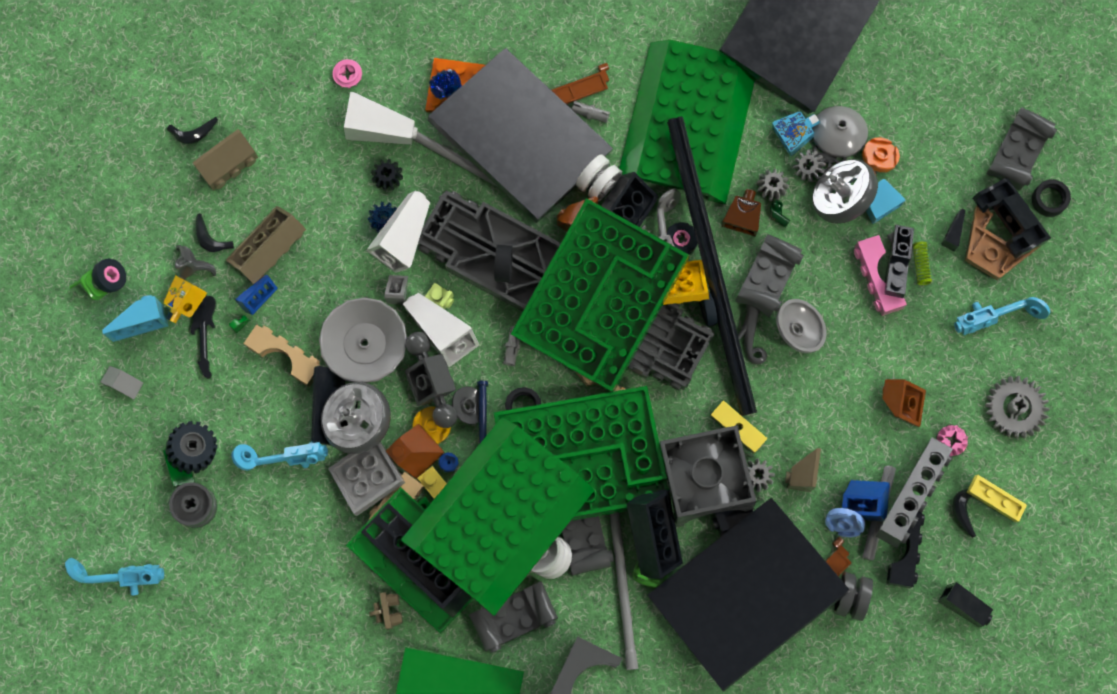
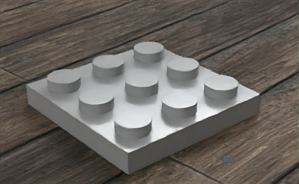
M382 442L369 451L359 454H348L328 468L356 516L405 483L392 459L387 454Z

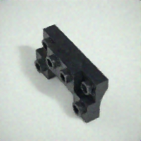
M1004 178L996 184L979 191L972 198L982 213L993 209L1013 236L1005 245L1015 259L1028 254L1051 239L1008 178Z

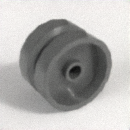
M195 482L185 483L177 487L172 493L169 500V510L173 518L180 524L190 528H202L214 519L217 512V500L214 494L203 485Z
M844 572L841 580L849 588L850 592L834 604V614L844 617L850 611L852 619L863 621L872 596L873 579L862 576L857 581L855 574Z

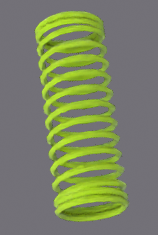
M924 241L912 244L915 265L920 266L915 269L917 271L918 285L932 283L931 275H929L931 272H928L931 270L928 265L930 263L927 262L929 259H926L929 257L927 256L929 254L927 252L928 249H926L928 244Z

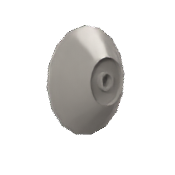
M366 297L352 299L333 309L323 322L319 337L321 356L330 371L345 381L375 382L392 373L404 358L407 335L405 324L396 310L383 301ZM363 341H368L366 346L361 345Z

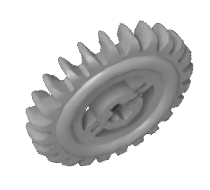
M1010 376L1008 377V383L1003 378L1001 379V385L995 383V389L991 388L989 390L993 396H986L987 400L990 401V403L985 404L986 407L990 408L986 414L992 415L989 422L995 421L993 427H1000L999 433L1006 431L1007 437L1013 433L1015 439L1019 437V434L1022 438H1026V432L1028 435L1033 436V430L1036 432L1040 431L1038 425H1045V422L1041 419L1049 417L1043 413L1050 410V408L1044 407L1049 400H1042L1046 393H1038L1041 386L1033 388L1035 381L1027 384V377L1021 382L1020 376H1017L1015 381ZM1017 394L1016 398L1007 405V410L1010 413L1009 418L1004 412L1003 404L1007 396ZM1016 403H1019V407L1021 408L1020 410L1017 409L1018 406L1015 405ZM1030 404V414L1025 420L1017 421L1018 416L1025 413Z

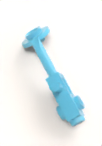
M1029 297L995 310L992 305L982 308L979 302H975L972 304L975 311L957 317V322L954 323V326L958 333L962 332L963 335L996 324L998 323L999 316L1023 307L1030 315L1038 319L1047 318L1050 314V308L1043 300L1036 297Z
M311 441L308 444L287 447L284 449V454L258 458L252 447L240 444L233 449L232 460L238 468L245 471L251 470L255 466L286 461L290 466L300 464L303 468H308L310 464H316L318 461L325 460V457L328 455V448L326 445H321L320 442L313 443Z
M69 558L65 562L67 573L72 579L80 583L119 581L120 587L130 586L131 595L139 594L138 585L159 584L164 579V569L160 568L159 565L128 566L120 568L118 574L88 576L84 566L76 559Z

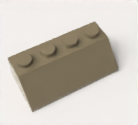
M276 206L231 253L226 261L247 280L255 284L264 277V274L270 268L275 266L277 260L283 254L289 251L290 246L302 237L306 228L292 214Z

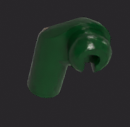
M775 200L770 206L771 218L786 228L791 220L782 215L783 203Z

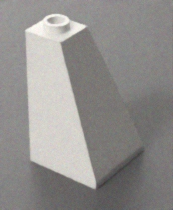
M350 92L344 124L345 138L347 140L412 145V139H416L418 131L414 120L357 93Z
M418 191L409 193L366 250L395 273L408 269L412 265L430 204L426 196Z
M420 293L410 296L403 303L406 311L420 330L429 337L432 346L438 354H443L448 367L480 345L469 325Z

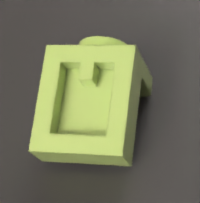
M436 283L432 285L425 295L427 299L444 310L445 308L449 309L454 302L453 292L447 291Z

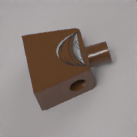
M746 189L743 197L735 196L721 227L756 237L759 229L761 203L754 201L755 191Z

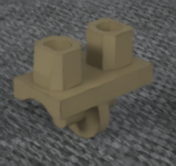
M386 592L380 593L382 610H380L379 603H374V611L369 612V616H375L376 623H381V615H383L385 628L390 630L393 629V626L403 623L401 612L394 614L390 612L391 606L400 605L399 595L387 594Z

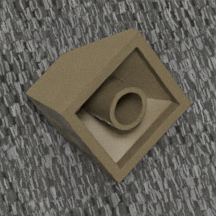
M816 448L795 464L789 472H786L785 483H788L787 489L811 492L816 488L821 448Z

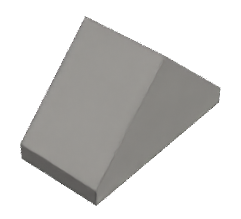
M389 275L384 294L387 304L403 305L406 302L408 276Z
M109 366L100 382L132 399H135L143 385L142 381L112 366Z

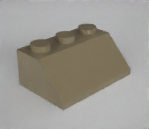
M237 129L192 163L214 191L215 189L222 188L231 177H237L246 166H252L258 156L241 131Z

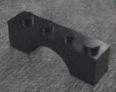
M904 506L906 510L912 511L911 508ZM919 511L916 514V517L919 518L914 528L909 527L907 531L910 535L906 541V552L903 558L896 563L888 565L886 585L912 588L917 583L918 573L915 570L916 565L920 562L918 545H921L923 537L920 533V527L924 525L925 514ZM895 522L898 526L903 527L900 522Z

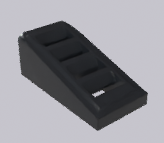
M963 208L956 214L941 243L942 246L952 251H955L960 244L966 211Z

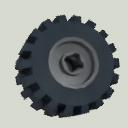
M188 421L186 425L181 423L169 435L165 450L166 455H168L167 460L172 462L171 466L174 469L178 467V471L181 473L183 470L187 471L186 474H191L192 471L196 474L201 469L204 471L215 457L217 439L213 437L214 432L212 430H207V425L200 426L201 422L193 424L192 421Z

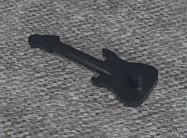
M212 296L204 297L193 314L191 326L192 335H195L196 330L199 329L200 361H198V365L207 379L212 377L207 351V326L210 325L213 329L215 328L213 314L217 304Z

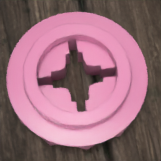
M342 60L333 69V79L342 88L348 87L350 89L354 85L357 86L358 82L362 79V69L353 60ZM346 68H348L350 73H353L350 75L349 80H347L346 76H343V74H346Z
M958 425L945 426L937 435L938 441L953 448L950 456L961 454L968 446V436ZM955 433V440H957L958 443H954L951 446V441L948 440L947 437L950 438Z

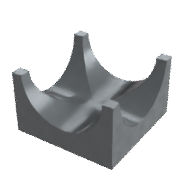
M737 425L660 441L676 527L684 526V524L693 519L717 512L741 510L744 513L753 511L756 497Z
M577 637L551 694H571L575 680L583 671L597 665H608L617 668L622 658Z

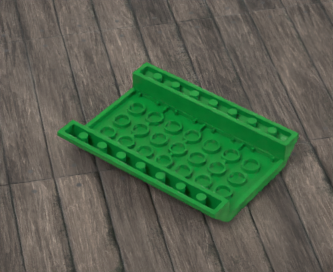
M671 39L651 42L619 167L622 175L635 172L645 182L684 190L667 124L671 118L683 117L702 194L709 196L708 201L726 205L755 78L719 50Z
M501 417L403 536L401 541L470 595L490 614L495 616L595 490L577 472L520 427Z

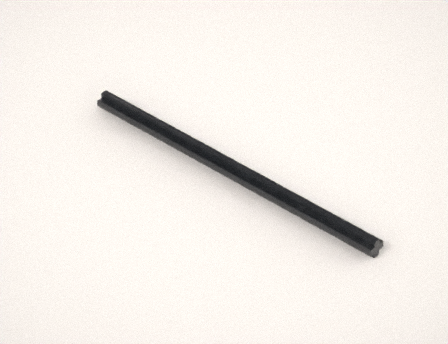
M683 117L671 118L667 124L709 291L714 300L717 323L740 415L757 413L684 119Z

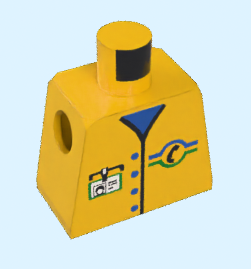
M175 275L164 300V304L171 308L166 319L177 323L181 314L190 318L207 292Z

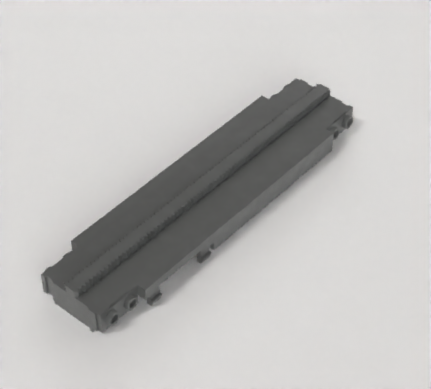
M446 190L445 193L440 195L438 203L423 226L417 247L424 254H433L437 261L441 263L447 262L445 265L446 271L523 312L561 243L485 202H482L481 206L478 207L475 202L471 200L467 202L462 199L460 194ZM497 245L513 247L510 282H496L494 280ZM666 304L660 309L627 369L646 379L649 373H652L655 379L659 381L664 379L670 383L669 386L672 388L684 390L688 387L692 375L714 333L707 326L695 324L692 318L688 316L682 317L683 310L679 309V304Z

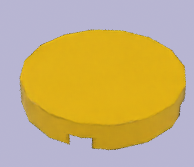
M430 406L420 410L414 417L412 426L415 427L417 424H420L437 444L446 440L450 434L451 427L440 428L434 423L433 411L436 407Z

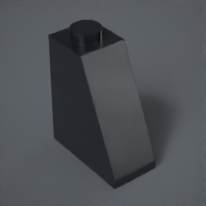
M957 582L947 585L938 600L940 604L977 627L987 626L993 617L991 615L993 611L991 607Z

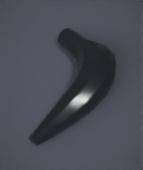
M214 117L205 124L190 131H181L172 124L167 127V130L179 142L194 144L211 131L218 119Z
M197 214L196 237L202 248L209 252L234 249L233 241L218 242L214 240L207 231L202 214Z
M968 489L959 491L954 496L952 507L960 525L973 538L976 534L967 512V503L972 495L968 494Z

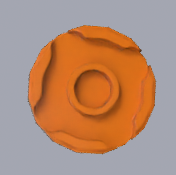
M876 137L868 141L862 151L864 162L870 165L874 171L880 173L893 170L900 158L898 148L894 147L890 140L882 137Z

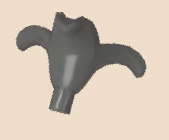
M176 246V250L180 251V257L175 262V268L179 269L178 277L186 280V278L200 270L210 271L213 276H216V269L213 265L206 261L196 260L193 252L188 247Z

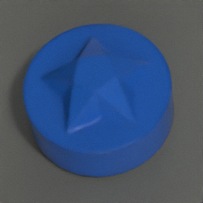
M444 453L439 459V466L444 472H453L458 467V458L453 453Z

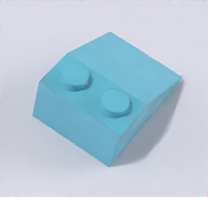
M143 296L141 300L135 301L107 325L102 332L112 342L168 327L164 306L155 296Z

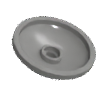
M833 106L824 109L817 115L820 123L812 128L814 132L813 140L821 151L833 157H849L864 147L868 137V127L864 118L858 112L845 106Z
M800 299L788 300L780 306L776 316V323L783 340L791 348L802 353H813L820 349L825 343L827 332L825 322L818 310L810 303Z

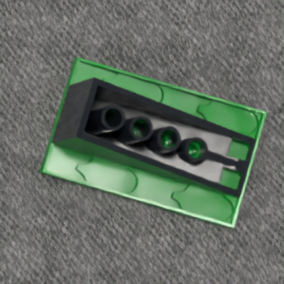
M400 487L346 546L441 634L473 598L401 541L425 509Z

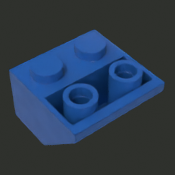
M851 480L843 494L842 508L857 512L864 520L885 521L887 518L890 483Z

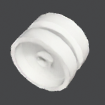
M600 154L583 170L575 186L582 192L588 191L589 198L596 196L599 198V202L614 187L622 175V171L616 165L609 167L610 160L603 154Z
M557 537L531 571L546 579H555L562 576L568 570L572 559L569 544L564 539Z

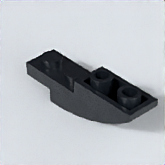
M895 225L886 268L885 295L904 298L914 228Z

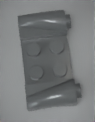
M1021 107L986 174L1000 179L1008 178L1015 189L1019 191L1024 185L1028 186L1033 178L1030 175L1031 169L1047 139H1052L1057 131L1054 128L1056 123Z
M767 234L735 302L753 306L770 318L773 311L777 312L782 303L779 298L795 264L800 265L804 256L801 254L802 249Z
M599 516L570 521L562 531V534L572 552L570 563L572 576L610 568V562H614L612 551L607 550Z
M542 581L510 596L495 616L484 608L469 614L485 652L490 651V653L500 650V645L544 625L547 628L555 624V620L558 619Z

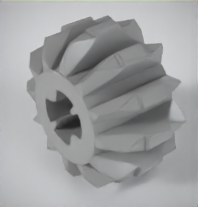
M808 149L806 156L800 152L799 154L802 158H795V161L799 164L793 166L794 169L798 170L796 175H802L801 180L803 181L808 177V180L812 182L813 176L816 179H820L817 173L824 174L825 172L820 168L826 166L825 162H820L824 157L822 155L818 156L816 150L811 155V151ZM809 162L814 164V166H811L810 170L806 167L807 165H809Z
M775 168L772 173L770 170H766L765 174H760V180L757 181V185L760 187L757 191L763 192L762 198L768 195L769 201H772L773 196L776 200H779L780 195H786L785 190L789 188V185L786 184L788 177L782 178L783 171L777 174V169ZM770 182H773V184L775 183L776 187H773V185L770 186Z
M756 458L755 464L751 460L748 461L753 488L756 486L757 492L761 491V486L764 490H767V484L772 485L774 482L770 478L775 476V473L769 472L773 468L772 465L766 468L767 461L764 460L760 464L759 458ZM755 471L762 473L761 480H759V477L757 479L754 477Z

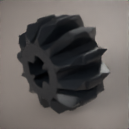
M381 159V165H374L376 170L371 171V174L374 176L372 182L376 183L377 188L383 186V190L386 191L388 186H390L391 190H394V184L400 186L398 180H402L403 175L400 174L402 173V168L398 167L397 162L391 163V159H388L387 163H384ZM388 172L390 176L386 177L384 174Z

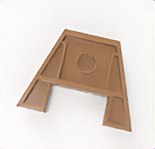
M976 206L965 261L998 281L1041 246L1015 259L1005 245L1006 241L985 229L994 214L990 211L982 213L980 208Z

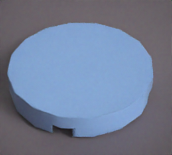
M835 508L826 515L825 523L828 529L832 532L835 530L842 537H857L864 531L865 520L855 511L846 508Z

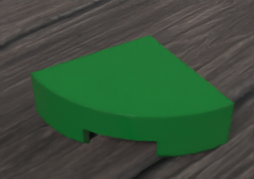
M242 315L240 320L234 319L229 323V326L238 333L250 319L246 315Z

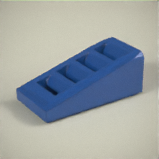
M265 275L236 298V302L246 313L253 315L278 288L270 277ZM266 284L269 289L266 290L264 285Z

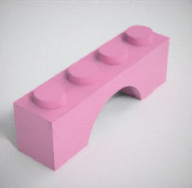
M877 235L857 242L854 255L857 260L860 259L862 264L860 267L864 277H867L869 282L867 284L869 293L875 297V308L877 312L884 316L904 309L907 304L904 298L885 295L886 283L880 278L877 265L886 251L880 236Z

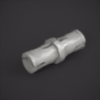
M574 101L572 107L576 114L586 116L589 120L592 118L607 123L610 116L609 111L595 108V105L592 104L589 106Z
M510 326L508 342L505 343L506 353L503 364L508 366H515L517 352L520 350V339L511 335L515 326Z

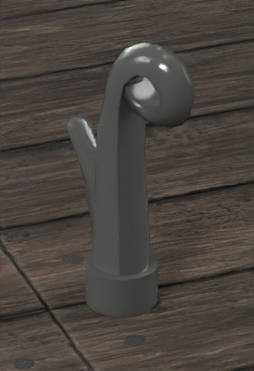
M746 304L745 320L738 338L740 340L744 335L746 357L750 362L758 365L764 363L767 359V353L763 348H753L756 325L761 311ZM759 352L762 357L757 359L753 354Z

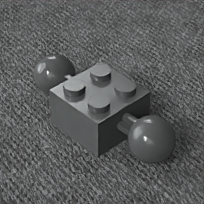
M414 332L407 338L406 348L410 354L417 356L419 362L405 370V374L416 404L419 407L434 403L436 406L433 411L434 423L440 428H450L457 421V411L452 405L446 404L444 397L455 391L456 388L448 370L447 362L443 354L429 357L427 353L431 346L429 337L423 332Z

